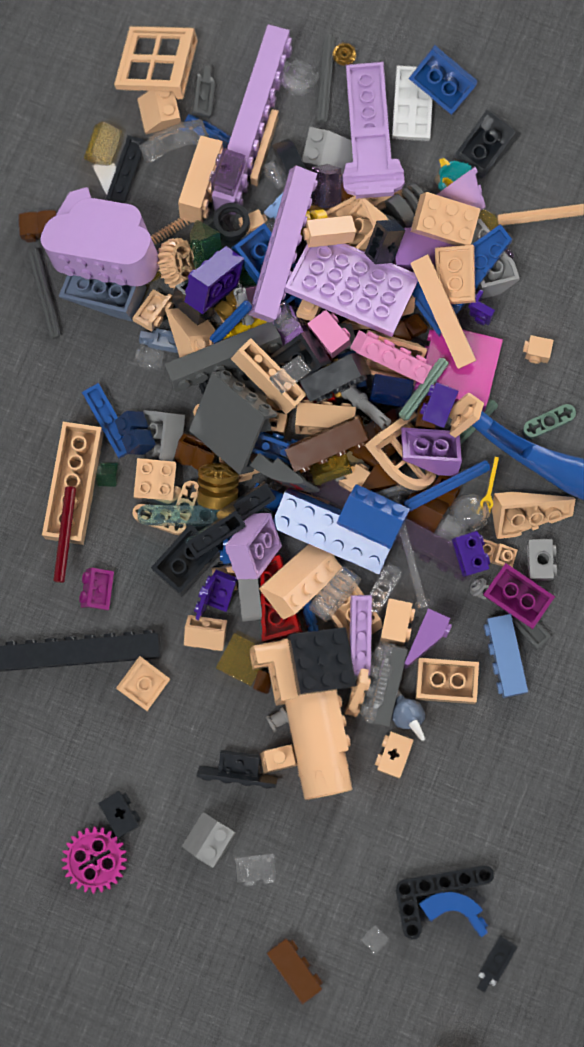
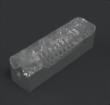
M380 641L379 646L375 649L376 660L375 664L371 667V682L368 691H365L367 696L366 702L361 707L362 718L368 723L384 726L390 725L408 651L403 645Z

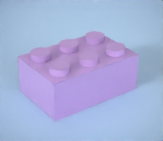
M255 513L246 518L244 521L246 527L234 534L225 545L226 553L230 558L232 569L237 579H258L282 547L271 513Z

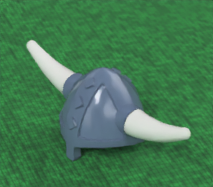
M398 690L395 701L396 705L392 713V719L396 727L412 729L421 741H424L425 737L420 727L426 716L423 707L418 701L405 699Z

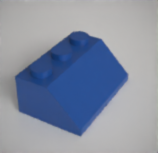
M436 45L432 47L408 78L451 115L477 84L475 78Z
M356 484L336 524L391 549L410 509Z

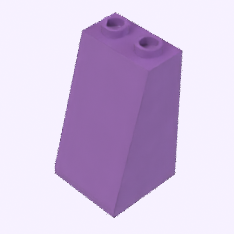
M404 228L406 231L393 264L414 272L410 263L428 254L435 268V248L452 247L455 245L410 232L411 228Z

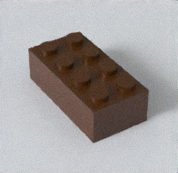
M358 414L288 445L285 452L294 472L299 470L302 473L311 469L314 463L321 465L329 461L330 456L336 454L339 457L346 454L348 449L353 446L357 449L366 445L368 434Z

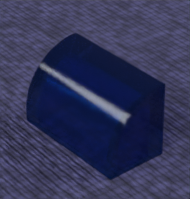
M375 374L370 401L404 407L411 398L414 380Z

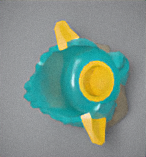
M441 158L439 159L441 168L438 170L439 172L435 176L434 181L438 184V189L442 191L472 168L468 163H460L455 160L448 162L446 159Z

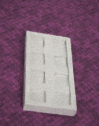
M397 66L392 139L430 141L432 98L408 79L417 67Z

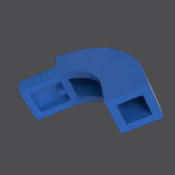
M441 892L433 894L418 903L430 921L444 912L458 911L467 917L480 937L488 933L485 929L488 925L481 916L479 918L476 916L483 910L467 896L454 892Z

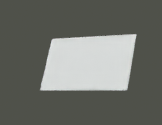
M100 162L93 165L107 194L116 166L113 163Z

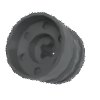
M415 183L408 185V189H402V197L399 194H395L385 200L389 215L400 221V225L403 228H412L420 195L424 193Z

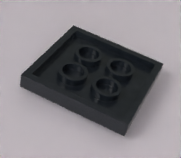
M346 627L289 634L287 636L298 695L348 689L357 686Z

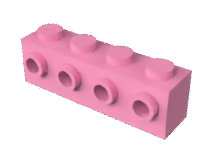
M360 330L358 331L350 347L352 350L421 384L424 383L432 366L426 363V358L418 354L414 357L410 355L411 351L403 347L397 349L394 347L395 344L387 339L384 342L378 340L379 336L370 331L367 334Z

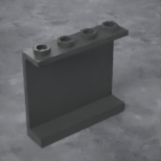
M229 371L212 372L189 431L238 474H246L254 471V468L250 466L252 462L249 458L265 419L274 418L277 416V413L271 409L269 404L259 399L257 394L251 392L242 382L235 379Z

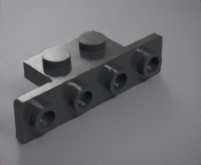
M226 750L220 751L218 768L199 766L197 771V777L206 781L241 783L244 786L257 785L265 789L276 788L278 776L258 773L260 755Z

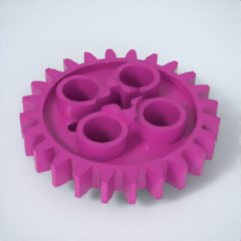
M97 827L93 828L92 833L89 828H85V834L78 831L79 838L72 836L73 844L66 843L70 848L69 851H63L67 858H63L61 861L67 862V865L62 869L69 870L65 877L72 876L70 884L78 882L77 889L84 886V892H88L89 888L92 889V893H96L97 888H99L100 892H104V886L111 889V882L118 884L116 877H123L120 870L127 869L122 865V862L128 861V859L122 858V855L127 853V851L120 849L124 843L117 844L116 842L119 838L117 836L111 838L112 831H109L106 835L105 828H102L100 833H98ZM98 840L102 841L104 845L103 850L100 852L94 849V843ZM80 850L86 854L83 862H79L76 858V854ZM107 850L111 851L110 854L98 859L97 865L93 863L79 870L81 865L92 860V855L97 857ZM106 858L113 860V867L109 870L105 869L103 865ZM89 868L94 869L96 872V876L92 880L86 877V871Z

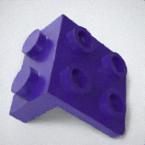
M215 570L212 576H208L205 586H202L198 597L201 600L197 602L194 612L197 613L195 620H200L208 605L227 612L236 586V577L219 570Z

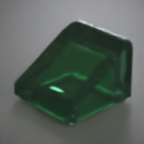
M98 463L96 475L98 486L116 487L118 463Z

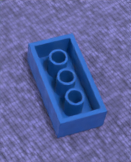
M265 223L230 248L244 258L243 267L256 284L258 283L272 234ZM294 263L291 264L290 271L292 272L296 266ZM286 293L284 300H281L280 308H283L296 296Z

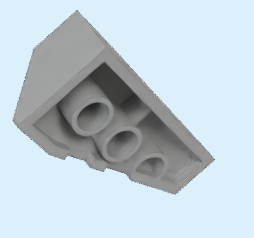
M481 219L477 220L471 245L490 232ZM505 251L478 286L479 290L484 291L482 299L502 294L520 280L515 262L511 257L509 258Z
M143 410L149 427L147 429L141 428V430H150L156 444L146 453V458L173 461L178 441L183 435L185 415Z

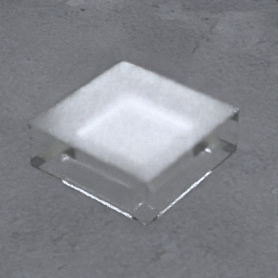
M374 925L361 940L376 954L387 943L389 938Z

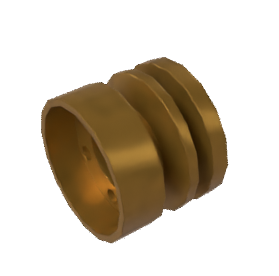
M212 463L199 468L198 484L200 486L197 491V502L199 505L208 509L221 510L238 499L237 486L239 484V474L228 464Z

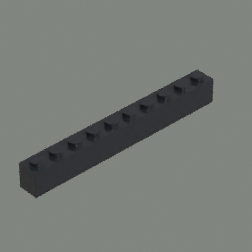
M145 630L143 634L135 635V632H124L123 636H115V633H108L100 638H96V635H85L84 639L65 637L64 641L48 638L45 639V642L37 643V640H26L25 644H17L16 641L5 642L4 646H0V672L136 661L139 656L144 660L161 659L160 635L155 633V630Z

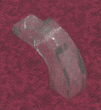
M202 119L191 120L148 137V141L139 147L146 163H151L176 148L197 145L200 136H209Z

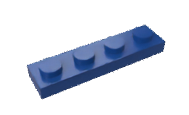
M97 383L83 391L82 394L120 459L127 455L122 442L124 436H120L115 424V420L118 417L100 384Z

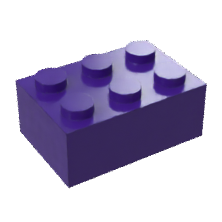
M227 246L220 251H216L213 257L205 260L196 270L193 269L188 275L189 281L185 290L184 302L201 314L205 313L238 286L244 258Z

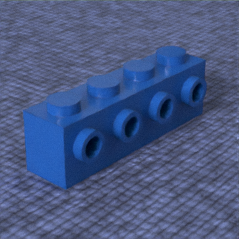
M261 432L252 452L261 453L275 460L279 458L291 465L285 449L288 445L299 440L292 439L289 441L284 439V436L279 433L273 432V435Z

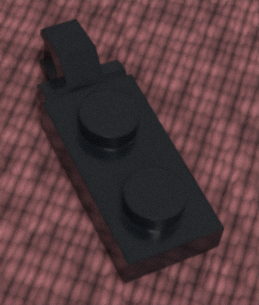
M502 936L498 937L480 969L478 977L482 979L477 989L485 993L489 984L494 986L500 980L518 948L517 945Z

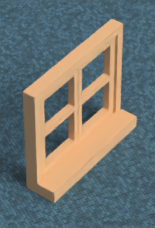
M130 27L114 84L116 90L172 91L176 99H183L197 45L194 28ZM138 38H157L153 55L134 54ZM161 39H180L176 56L158 55ZM132 62L150 63L146 80L128 79ZM155 63H174L170 80H151Z

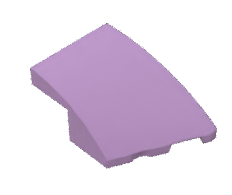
M476 167L437 194L438 196L480 208V211L486 207L482 197L481 185L477 183Z

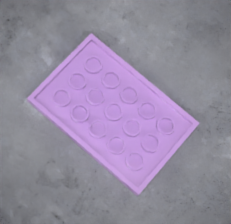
M307 244L285 286L284 292L392 337L418 283V279L414 272L392 263L375 265L364 254V251L347 244L309 248Z

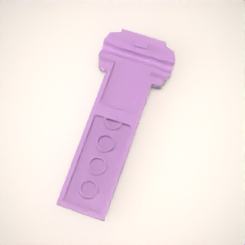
M383 62L346 65L353 162L346 163L343 173L344 189L346 193L356 196V199L394 196L395 192L403 188L405 182L404 170L399 159H391Z

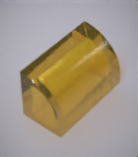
M105 122L96 124L84 159L98 165L110 166L122 131Z

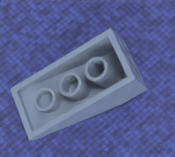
M67 275L59 297L110 316L134 322L133 316L139 309L146 286H122L113 282H102L97 279H85L80 276Z

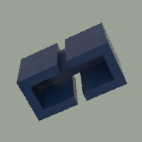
M125 411L115 420L120 436H124L122 442L127 454L145 455L156 446L150 430L137 429H147L149 427L143 412Z

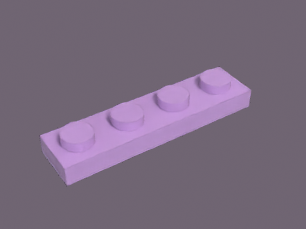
M350 595V653L355 676H358L362 668L369 670L368 675H371V595Z

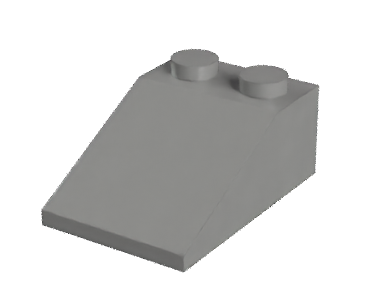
M310 127L302 158L306 169L314 173L343 179L346 163L353 162L352 140L328 130Z

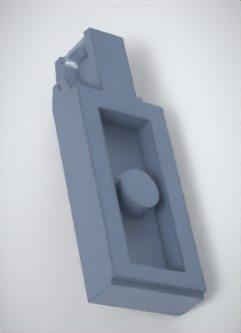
M156 329L153 332H140V344L148 345L152 349L178 353L172 331Z

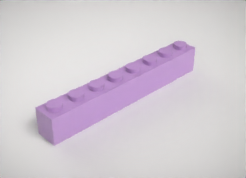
M294 166L289 171L252 300V309L248 314L269 323L280 316V303L286 296L284 289L286 282H288L292 271H290L291 264L295 262L297 257L295 250L302 239L300 233L307 221L306 211L312 204L310 197L317 186V173L299 166Z

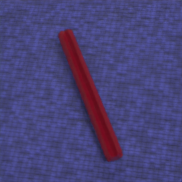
M66 486L53 579L56 583L65 582L76 488L72 486Z

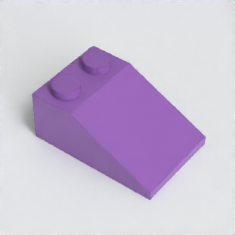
M402 427L403 460L437 475L454 476L458 474L462 462L460 435L455 438L449 434L450 431Z
M428 609L404 663L405 669L439 643L442 637H447L452 626L449 624V617Z

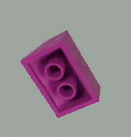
M507 563L504 564L483 595L531 629L535 627L555 598L554 595Z

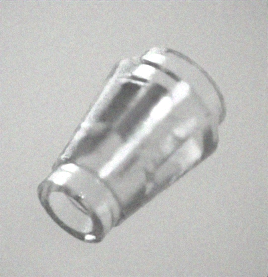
M273 160L263 166V173L277 190L286 185L280 163Z

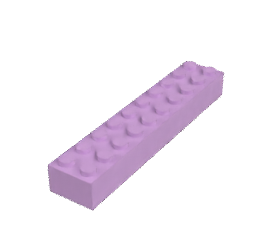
M267 25L212 194L215 210L227 203H238L241 206L243 204L242 194L243 192L246 193L248 189V175H251L254 166L253 160L256 158L259 150V141L262 140L264 134V126L269 118L270 107L274 108L276 102L275 92L280 90L282 82L280 77L281 74H285L287 63H285L286 58L291 56L292 38H290L289 30Z

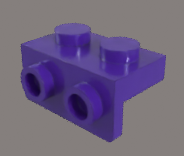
M480 290L478 294L475 293L476 302L470 303L468 306L470 309L469 315L475 318L474 320L477 323L489 326L493 320L495 310L481 303L484 291Z

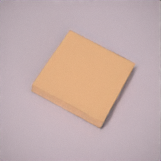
M139 656L116 689L148 711L170 681V678Z

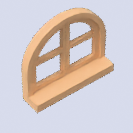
M414 412L409 420L398 419L372 438L365 446L393 480L408 489L423 490L433 483L436 474L425 470L424 474L418 466L404 460L394 466L382 451L384 446L391 443L402 457V445L396 438L401 435L402 427L414 428L410 423L417 416ZM407 463L419 479L408 477L398 469Z

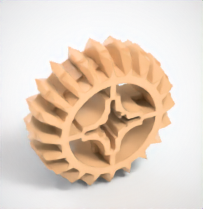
M182 238L169 239L161 244V248L158 249V271L162 274L161 278L165 279V284H169V287L174 289L176 285L187 280L190 272L193 269L196 270L200 265L197 262L198 257L195 255L196 250H192V244H188L187 240Z

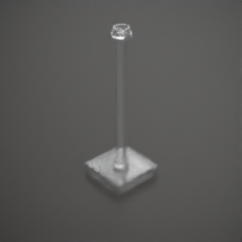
M399 485L376 493L400 504L399 500H401L402 496L420 490H411ZM404 523L400 536L418 602H415V605L420 609L429 606L430 600L425 599L407 527Z

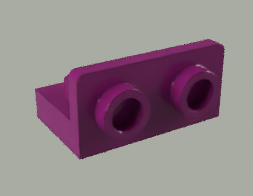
M97 568L85 570L82 575L83 591H81L79 596L81 608L109 610L114 571Z

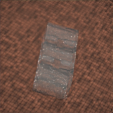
M342 567L312 601L309 610L322 620L328 621L357 588L361 578L347 567Z

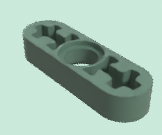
M564 404L527 421L523 427V434L528 439H535L573 421L576 410L570 404ZM564 410H566L567 412L570 411L571 414L569 415V418L567 416H563L560 418L561 422L559 423L557 416L562 415ZM552 417L555 424L551 427L546 426L544 419ZM537 421H540L541 427L535 430V434L527 431L529 425L534 428L539 424Z

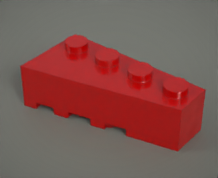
M280 555L274 556L261 574V586L285 565ZM261 592L263 643L287 638L289 634L303 633L298 613L283 620Z

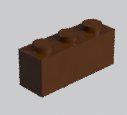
M285 938L269 950L267 955L303 1005L322 990L320 985L323 982L317 973L313 975L308 969L311 965L305 956L301 958L296 952L299 948L293 939L289 941Z

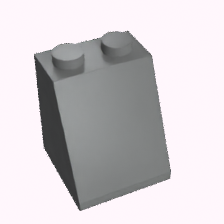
M202 812L182 847L212 868H216L237 833Z

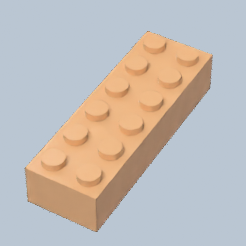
M63 422L42 533V536L47 540H59L65 487L72 486L76 488L70 543L84 545L104 436L101 427Z

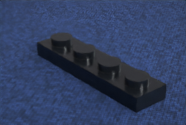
M130 135L127 136L105 198L106 201L126 203L146 145V140Z

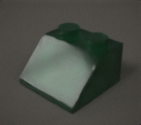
M199 220L195 221L190 232V248L194 256L193 264L197 269L205 260L213 257L216 251L222 250L218 231Z

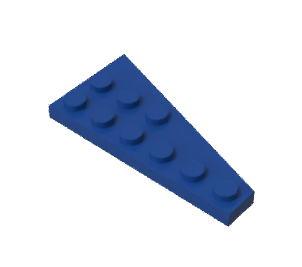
M501 224L472 244L474 245L475 290L512 242V238ZM418 282L412 293V296L415 298V305L440 338L442 332ZM465 303L451 304L456 315Z

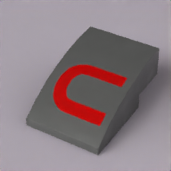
M259 453L250 464L258 472L284 486L304 492L320 491V488L299 471L294 472L290 464L279 458L273 461Z

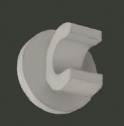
M483 578L474 580L470 586V593L473 596L486 599L483 596V590L489 588L486 580Z

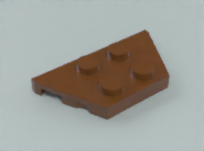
M391 409L384 414L391 420L390 425L398 420L395 409ZM374 421L364 426L368 434L366 443L383 431ZM399 435L396 439L402 445L401 435ZM391 443L382 448V451L388 458L397 453V450ZM365 445L357 449L354 446L348 449L353 452L352 455L363 460L364 463L372 468L379 464Z

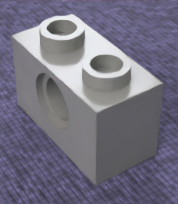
M552 539L528 540L527 571L530 580L552 581L554 576H557V565L553 564V557L556 556V545H553ZM537 557H545L547 560V564H539L537 561Z

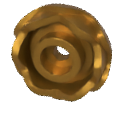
M348 43L339 44L333 50L335 62L342 66L352 64L356 58L355 48Z

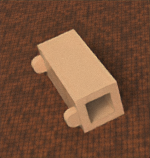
M352 216L307 220L305 228L302 230L303 239L307 241L308 248L353 243L356 234Z

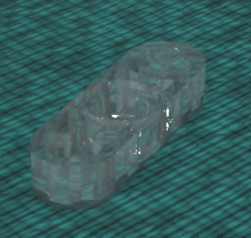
M394 565L386 566L370 592L373 612L382 610L401 576V571L398 567ZM390 573L393 574L391 580H388L387 578ZM379 586H386L388 588V591L384 592L380 590ZM378 596L380 599L376 604L373 601Z

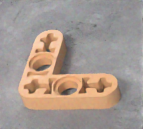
M191 480L184 483L173 514L145 504H138L133 509V517L140 523L174 535H181L188 527L197 503L198 483ZM192 485L196 490V492H192L190 496V499H194L193 502L183 498V496H185L186 498L188 497L189 492L187 490V487L191 488ZM182 503L190 505V510L187 513L180 512L179 506ZM144 509L146 514L151 515V521L149 522V517L144 515L139 518L137 511ZM159 514L165 517V522L161 525L156 524L154 521L155 517ZM169 517L172 518L170 520L172 523L177 524L178 521H181L183 528H179L176 531L175 526L170 524L169 528H166L169 523Z

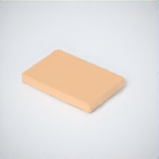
M474 245L435 248V270L450 303L476 302Z

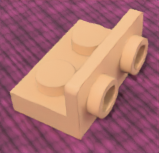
M467 393L453 404L449 414V418L452 419L449 434L456 438L478 421L484 403L471 393Z

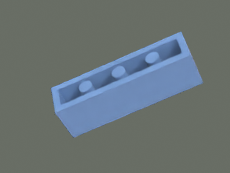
M511 614L488 618L486 624H484L485 635L490 638L488 650L489 654L494 656L495 663H492L494 675L497 674L499 682L496 683L498 694H502L503 698L526 694L528 689Z

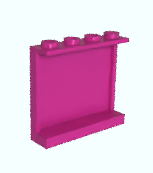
M430 329L427 340L431 342L429 346H425L427 349L425 354L426 363L433 367L439 358H445L449 363L437 382L459 391L455 402L467 393H471L484 403L482 411L485 413L503 339L463 330L476 361L458 369L443 335L439 338L436 332ZM416 381L414 390H416L421 383Z

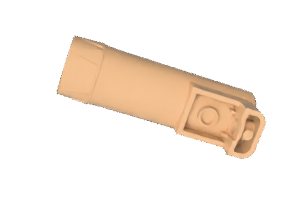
M288 639L252 646L250 648L252 669L268 667L276 706L283 704L286 706L297 760L298 777L301 780L304 800L353 790L348 770L349 764L345 752L349 750L348 747H350V738L348 735H345L346 719L344 715H341V696L337 695L336 690L305 695L297 694Z

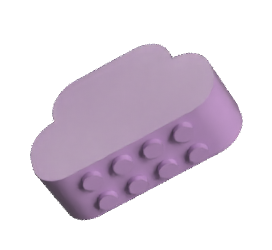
M95 198L83 199L72 207L69 214H60L50 219L41 234L42 246L54 268L68 276L75 275L85 279H97L102 282H113L122 286H142L149 283L155 277L159 268L157 264L159 261L158 253L140 211L130 204Z

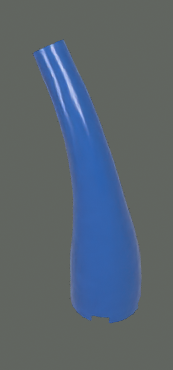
M483 411L481 412L480 419L472 426L485 438L556 487L584 500V459L536 445L517 436Z

